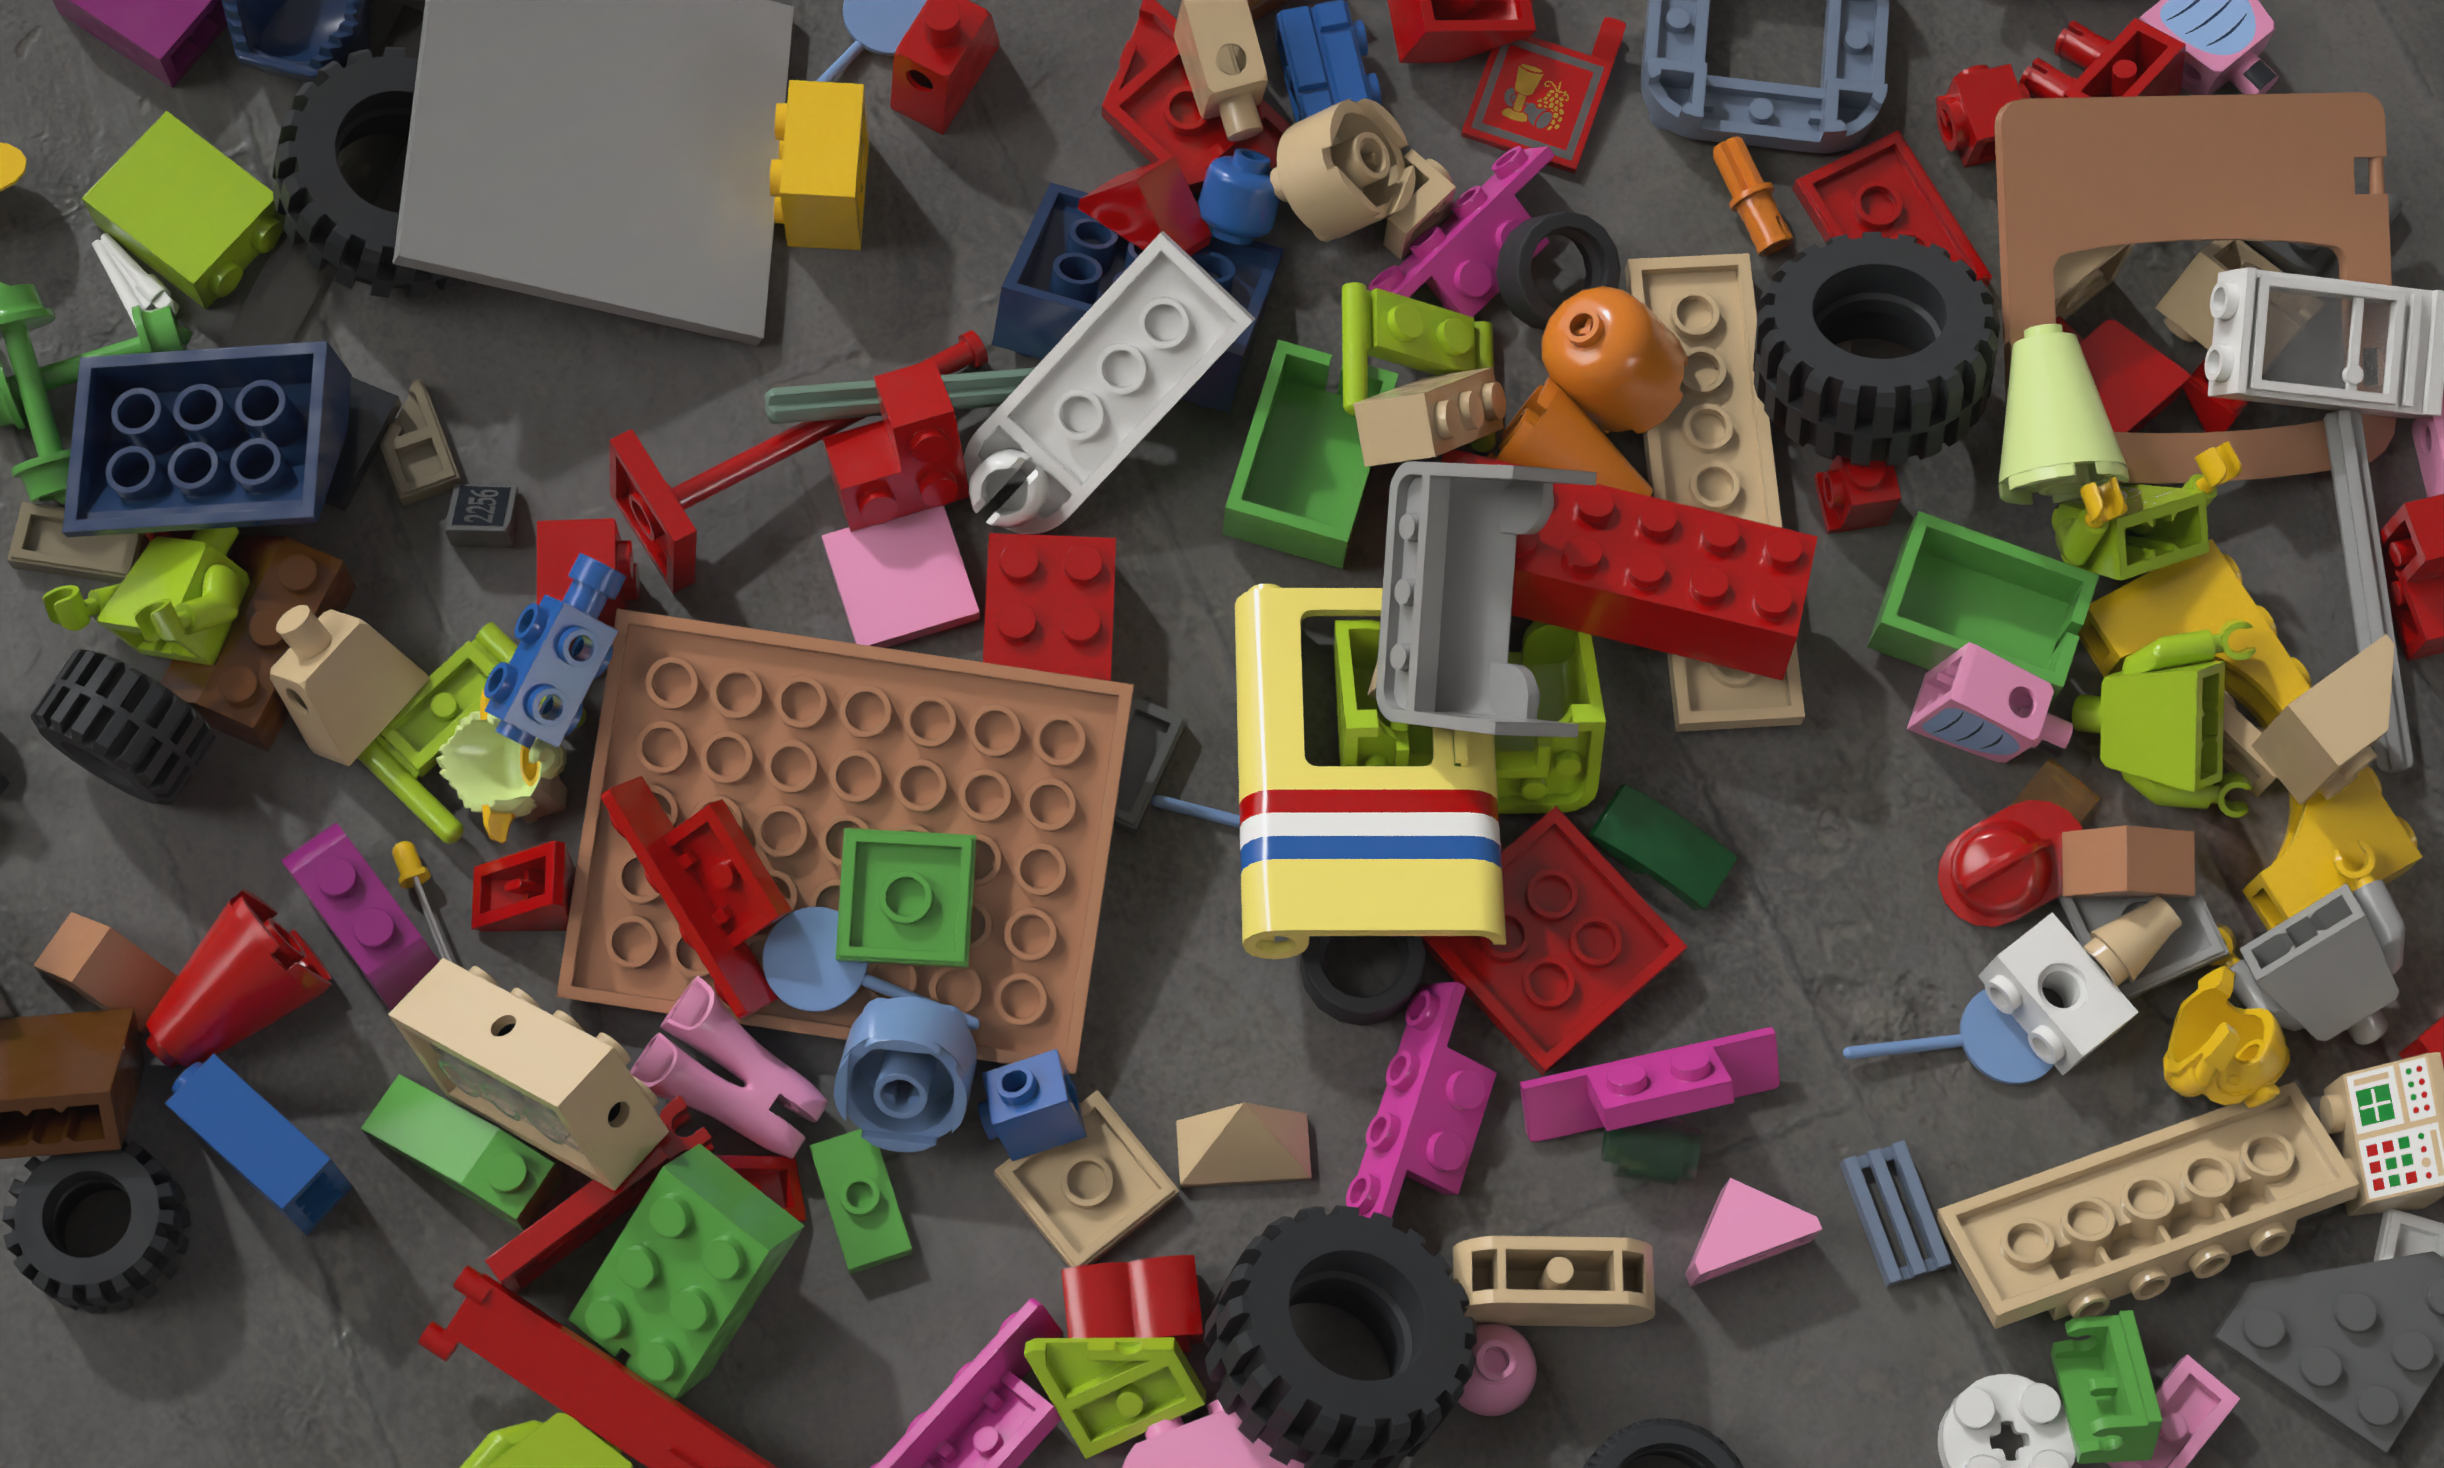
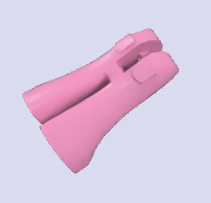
M699 976L695 977L674 1004L660 1028L728 1070L743 1081L744 1087L728 1082L708 1070L661 1033H657L650 1040L630 1073L642 1081L655 1096L672 1101L680 1095L688 1107L716 1119L769 1151L793 1159L806 1138L796 1128L787 1123L785 1119L769 1111L773 1102L776 1100L788 1110L816 1123L828 1106L829 1101L810 1081L758 1043L733 1018L712 987Z

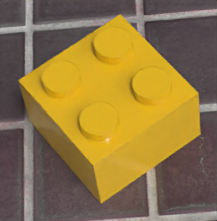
M789 80L787 103H777L775 109L774 133L775 140H779V159L771 160L769 184L770 196L774 197V223L784 224L787 246L861 251L870 142L864 84Z

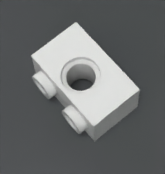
M2053 912L1999 953L1978 975L1985 984L1986 993L1995 1007L2005 1014H2011L2027 1032L2029 1044L2036 1055L2044 1062L2054 1064L2062 1075L2116 1034L2138 1013L2137 1009ZM2042 987L2054 990L2061 997L2064 1008H2058L2050 1004L2043 995Z

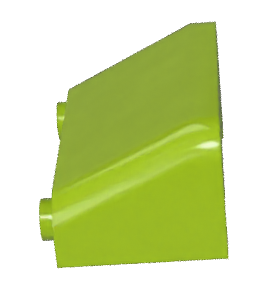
M1335 620L1334 659L1340 766L1429 765L1433 761L1432 727L1389 721L1381 713L1377 700L1367 696L1378 660L1380 621ZM1534 621L1525 630L1521 652H1508V664L1523 665L1534 675L1540 691L1537 719L1579 724L1578 737L1494 735L1499 814L1548 813L1555 806L1562 813L1576 811L1587 806L1595 798L1599 786L1606 719L1591 634ZM1454 754V766H1459V763H1455V754Z

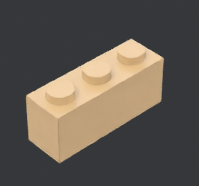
M1493 367L1424 377L1354 403L1364 465L1368 467L1436 457L1503 429L1502 419L1506 414V397L1501 384L1495 381Z

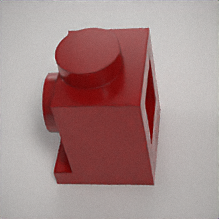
M1836 455L1828 471L1817 472L1814 475L1827 534L1885 526L1890 521L1902 499L1894 466L1886 467L1885 461H1870L1869 467L1851 465L1850 458Z

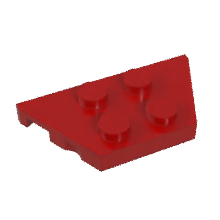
M1143 0L1139 8V18L1130 41L1127 40L1120 57L1118 72L1115 79L1111 81L1104 98L1102 117L1150 163L1175 156L1192 194L1201 192L1207 169L1214 159L1233 156L1235 150L1239 148L1260 152L1270 158L1269 167L1272 169L1277 167L1278 145L1283 133L1291 125L1262 99L1261 104L1256 107L1263 131L1245 140L1229 141L1221 116L1203 119L1199 113L1174 38L1177 19L1156 0Z

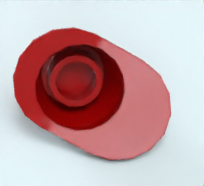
M2027 800L2008 806L1968 828L1947 845L1939 861L1938 885L1944 902L1961 919L1977 926L1997 927L2015 921L2063 894L2062 832L2083 830L2081 824L2067 809L2050 801Z

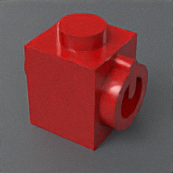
M1984 64L1969 67L1958 73L1956 77H1953L1946 95L1936 97V118L1941 139L1949 151L1958 150L1964 168L1996 160L1994 126L1996 115L2000 108L2012 101L2031 99L2027 87L2023 83L2018 84L2011 64L1989 68L1988 65Z

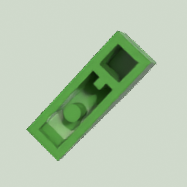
M401 1074L397 1076L361 1127L363 1132L520 1232L525 1231L537 1221L564 1181L555 1163L500 1128Z

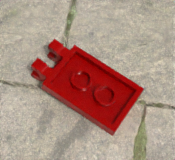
M680 1095L670 1101L663 1108L659 1116L669 1132L615 1191L593 1179L484 1260L503 1287L518 1294L638 1205L662 1167L698 1144L704 1146L711 1153L715 1152L714 1146L711 1144L713 1142L712 1137L705 1127L700 1128L689 1137L676 1135L680 1128L686 1126L691 1121V1116L687 1112L689 1110L688 1105Z

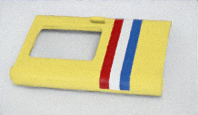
M1258 584L1239 596L1235 602L1242 945L1244 951L1252 956L1263 959H1285L1297 956L1307 949L1310 936H1482L1489 938L1493 945H1506L1495 741L1493 734L1432 727L1433 761L1427 766H1313L1305 758L1300 623L1303 619L1311 616H1381L1383 588H1282L1275 584ZM1454 754H1455V763H1459V766H1454ZM1275 936L1290 938L1288 940L1274 942Z

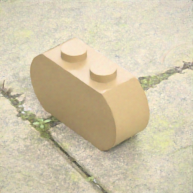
M1484 1236L1468 1239L1453 1246V1285L1462 1284L1469 1300V1304L1465 1307L1468 1309L1464 1313V1317H1472L1475 1324L1618 1327L1642 1323L1655 1316L1653 1246L1647 1242L1617 1237Z

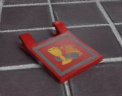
M1605 17L1591 55L1533 36L1491 49L1461 136L1504 151H1509L1517 146H1521L1522 149L1549 146L1555 156L1546 165L1575 174L1618 55L1626 23L1612 17Z

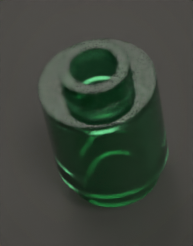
M1664 1118L1610 1131L1604 1129L1601 1160L1612 1163V1175L1615 1177L1676 1185L1679 1179L1693 1181L1700 1157L1701 1132L1700 1129L1686 1127L1685 1120Z

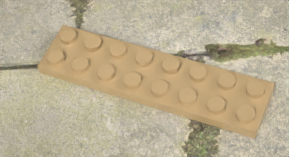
M1749 253L1628 259L1625 267L1627 292L1645 304L1675 334L1688 357V365L1684 366V377L1679 388L1683 393L1681 402L1665 421L1643 433L1648 484L1653 488L1651 497L1782 528L1769 416L1764 411V404L1757 397L1754 387L1755 372L1753 371L1757 313ZM1796 642L1783 681L1667 653L1676 732L1801 725L1805 718Z

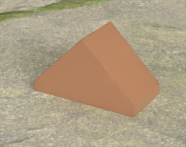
M2129 825L2062 832L2063 897H2154L2156 895L2160 897H2195V832Z
M73 912L70 913L33 965L41 973L102 1010L134 1008L138 1031L142 1034H145L148 1030L146 1021L177 977L176 974L113 928Z

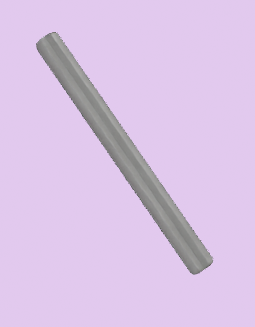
M2344 408L2327 413L2324 417V426L2358 654L2385 634L2395 643L2389 729L2372 746L2373 751L2378 755L2374 760L2376 769L2379 772L2395 773L2411 768L2414 760L2362 415L2359 410Z

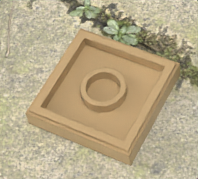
M1098 1090L1080 1103L1087 1137L1015 1161L1009 1158L994 1170L995 1177L1069 1268L1095 1263L1177 1198L1180 1190Z

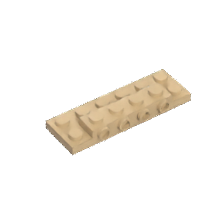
M2292 1082L2278 1087L2280 1089L2279 1095L2261 1106L2249 1108L2244 1102L2231 1104L1940 1208L1937 1212V1225L1993 1327L1997 1329L2047 1310L2053 1320L2072 1315L2073 1319L2085 1316H2100L2108 1309L2110 1305L2109 1300L2131 1292L2137 1300L2153 1298L2169 1286L2170 1278L2192 1271L2197 1278L2211 1277L2227 1267L2231 1260L2230 1256L2252 1249L2255 1255L2260 1257L2274 1254L2290 1241L2291 1234H2294L2297 1219L2357 1198L2360 1183L2297 1084Z

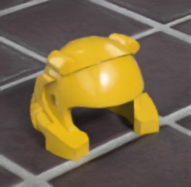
M2223 966L2199 979L2198 989L2180 1004L2174 1020L2168 1050L2163 1057L2164 1079L2174 1091L2185 1097H2195L2203 1094L2210 1101L2224 1106L2244 1102L2247 1107L2255 1108L2279 1095L2280 1089L2275 1083L2282 1076L2290 1062L2289 1048L2286 1046L2285 1037L2279 1022L2269 1010L2264 1008L2242 1009L2235 1007L2227 1000L2233 992L2235 973Z

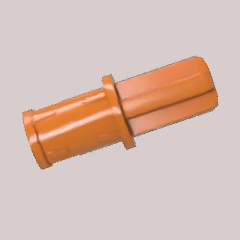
M1736 136L1719 143L1713 148V159L1733 197L1728 205L1732 212L1739 213L1750 234L1758 256H1769L1786 248L1794 241V237L1783 220L1772 196L1775 191L1771 182L1764 183L1742 138Z

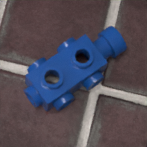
M579 553L568 574V577L573 579L562 601L545 594L539 605L532 603L523 610L515 626V637L521 641L509 664L506 662L497 664L485 683L484 695L490 699L485 712L501 719L495 732L531 749L536 737L558 748L564 736L569 735L576 728L583 713L582 701L593 679L605 671L613 655L612 642L618 630L597 619L608 598L616 599L627 576L582 553ZM575 637H577V639L575 640V642H574V644H573V646H572V648H571V650H570V652H569V645H570L571 641H572ZM547 696L540 710H538L540 701L543 697Z

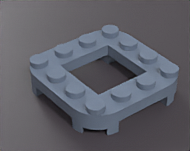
M1647 0L1641 92L1646 107L1649 110L1651 123L1660 130L1671 131L1677 135L1696 140L1723 142L1737 136L1742 138L1745 145L1820 154L1855 150L1872 129L1888 89V84H1884L1890 0H1826L1820 88L1707 75L1708 63H1705L1710 0Z

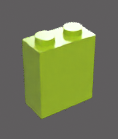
M168 111L82 197L96 226L105 233H108L118 243L205 310L218 297H225L230 294L239 284L243 270L260 252L266 253L273 249L285 231L283 228L286 215L276 211L273 191Z

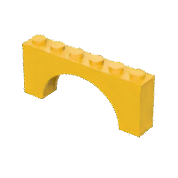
M2213 539L2209 540L2208 553L2150 571L2090 603L2084 625L2077 634V636H2080L2079 640L2099 671L2105 677L2122 671L2126 657L2160 637L2206 629L2214 635L2219 633L2221 627L2226 622L2234 619L2250 623L2253 626L2252 628L2236 629L2230 633L2228 645L2234 651L2255 647L2256 652L2245 660H2235L2224 652L2216 653L2212 661H2225L2224 690L2244 705L2264 729L2274 721L2288 704L2312 687L2311 678L2304 665L2298 659L2290 657L2277 638L2276 625L2269 612L2264 607L2256 605L2242 585V575L2236 562L2228 554L2221 553ZM2369 766L2357 774L2358 777L2329 800H2326L2319 791L2300 805L2289 792L2288 826L2280 851L2273 863L2260 872L2242 890L2268 931L2344 884L2349 886L2352 893L2357 890L2353 878L2344 877L2335 869L2333 864L2335 850H2338L2342 857L2345 868L2355 872L2362 869L2366 861L2365 854L2360 849L2357 841H2363L2368 844L2374 851L2376 858L2375 866L2371 872L2376 881L2383 880L2385 884L2403 875L2422 858L2417 849L2418 844L2414 831L2403 818L2395 816L2381 795L2382 787L2377 775Z

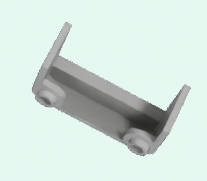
M1416 461L1405 462L1396 470L1389 491L1376 680L1377 703L1386 719L1392 722L1493 735L1578 737L1579 724L1537 719L1540 691L1534 675L1523 665L1508 664L1517 534H1535L1545 526L1554 506L1553 484L1596 486L1597 472L1514 465Z

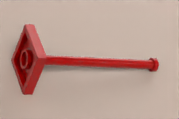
M969 330L959 335V343L922 362L934 359L940 375H948L969 365L977 369L987 364L988 354L977 333ZM867 417L801 422L673 488L666 483L633 429H630L609 440L610 495L672 594L695 583L697 530L684 510L823 440L822 437L835 434Z

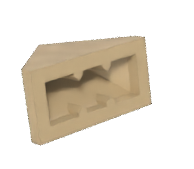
M1244 1102L1176 1121L1180 1188L1311 1181L1307 1113Z

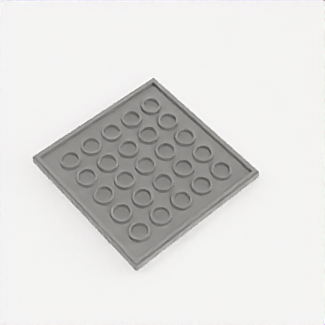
M425 0L393 264L757 346L764 339L774 231V197L770 196L769 184L771 160L779 159V140H775L774 133L775 109L777 103H785L794 6L771 0Z

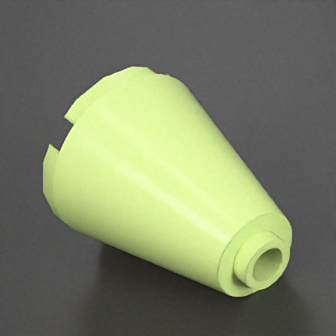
M2043 324L2024 330V339L2015 342L2012 346L1998 484L2000 499L2006 503L2033 505L2032 493L2039 492L2041 495L2052 496L2053 503L2069 502L2082 499L2079 490L2092 482H2095L2098 487L2107 483L2111 478L2116 477L2117 481L2127 483L2129 481L2128 467L2077 336L2072 333L2063 332L2062 325Z

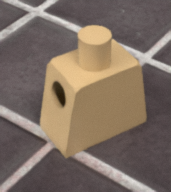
M1182 0L1174 38L1201 117L1203 119H1210L1221 116L1229 141H1241L1256 136L1263 131L1256 106L1261 104L1268 77L1248 1Z
M299 605L288 610L277 622L276 631L290 648L271 667L270 679L308 747L314 754L350 766L430 680L421 668L360 618L332 609L324 612L317 618L308 606Z

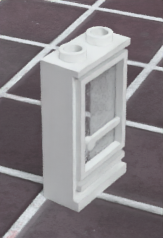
M2252 267L2218 272V281L2213 288L2210 298V310L2214 317L2212 346L2209 348L2205 358V374L2209 380L2208 397L2333 411L2347 408L2349 410H2359L2361 414L2405 419L2441 416L2444 387L2443 290L2432 291L2265 271Z

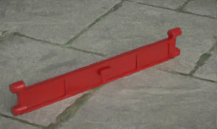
M469 1265L463 1269L453 1285V1288L466 1296L448 1327L445 1329L435 1321H432L417 1342V1344L444 1362L451 1358L460 1343L648 1468H778L508 1288L503 1287L502 1284L487 1274H482Z

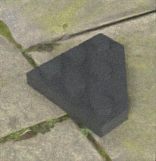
M2431 1251L2251 1282L2244 1286L2210 1340L2377 1454H2385L2394 1443L2444 1363V1258Z

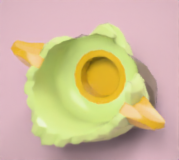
M483 689L480 711L469 713L468 717L460 720V725L455 728V735L439 748V752L442 755L436 758L442 768L439 774L449 780V785L457 791L459 799L463 800L464 807L467 809L471 808L472 812L482 813L483 824L489 838L503 844L507 841L510 826L515 818L522 816L527 824L536 822L539 817L554 815L566 810L568 789L560 780L559 774L565 770L567 752L561 743L557 748L537 737L531 749L495 732L501 719L485 712L490 699L485 697ZM539 703L538 710H540L543 703Z

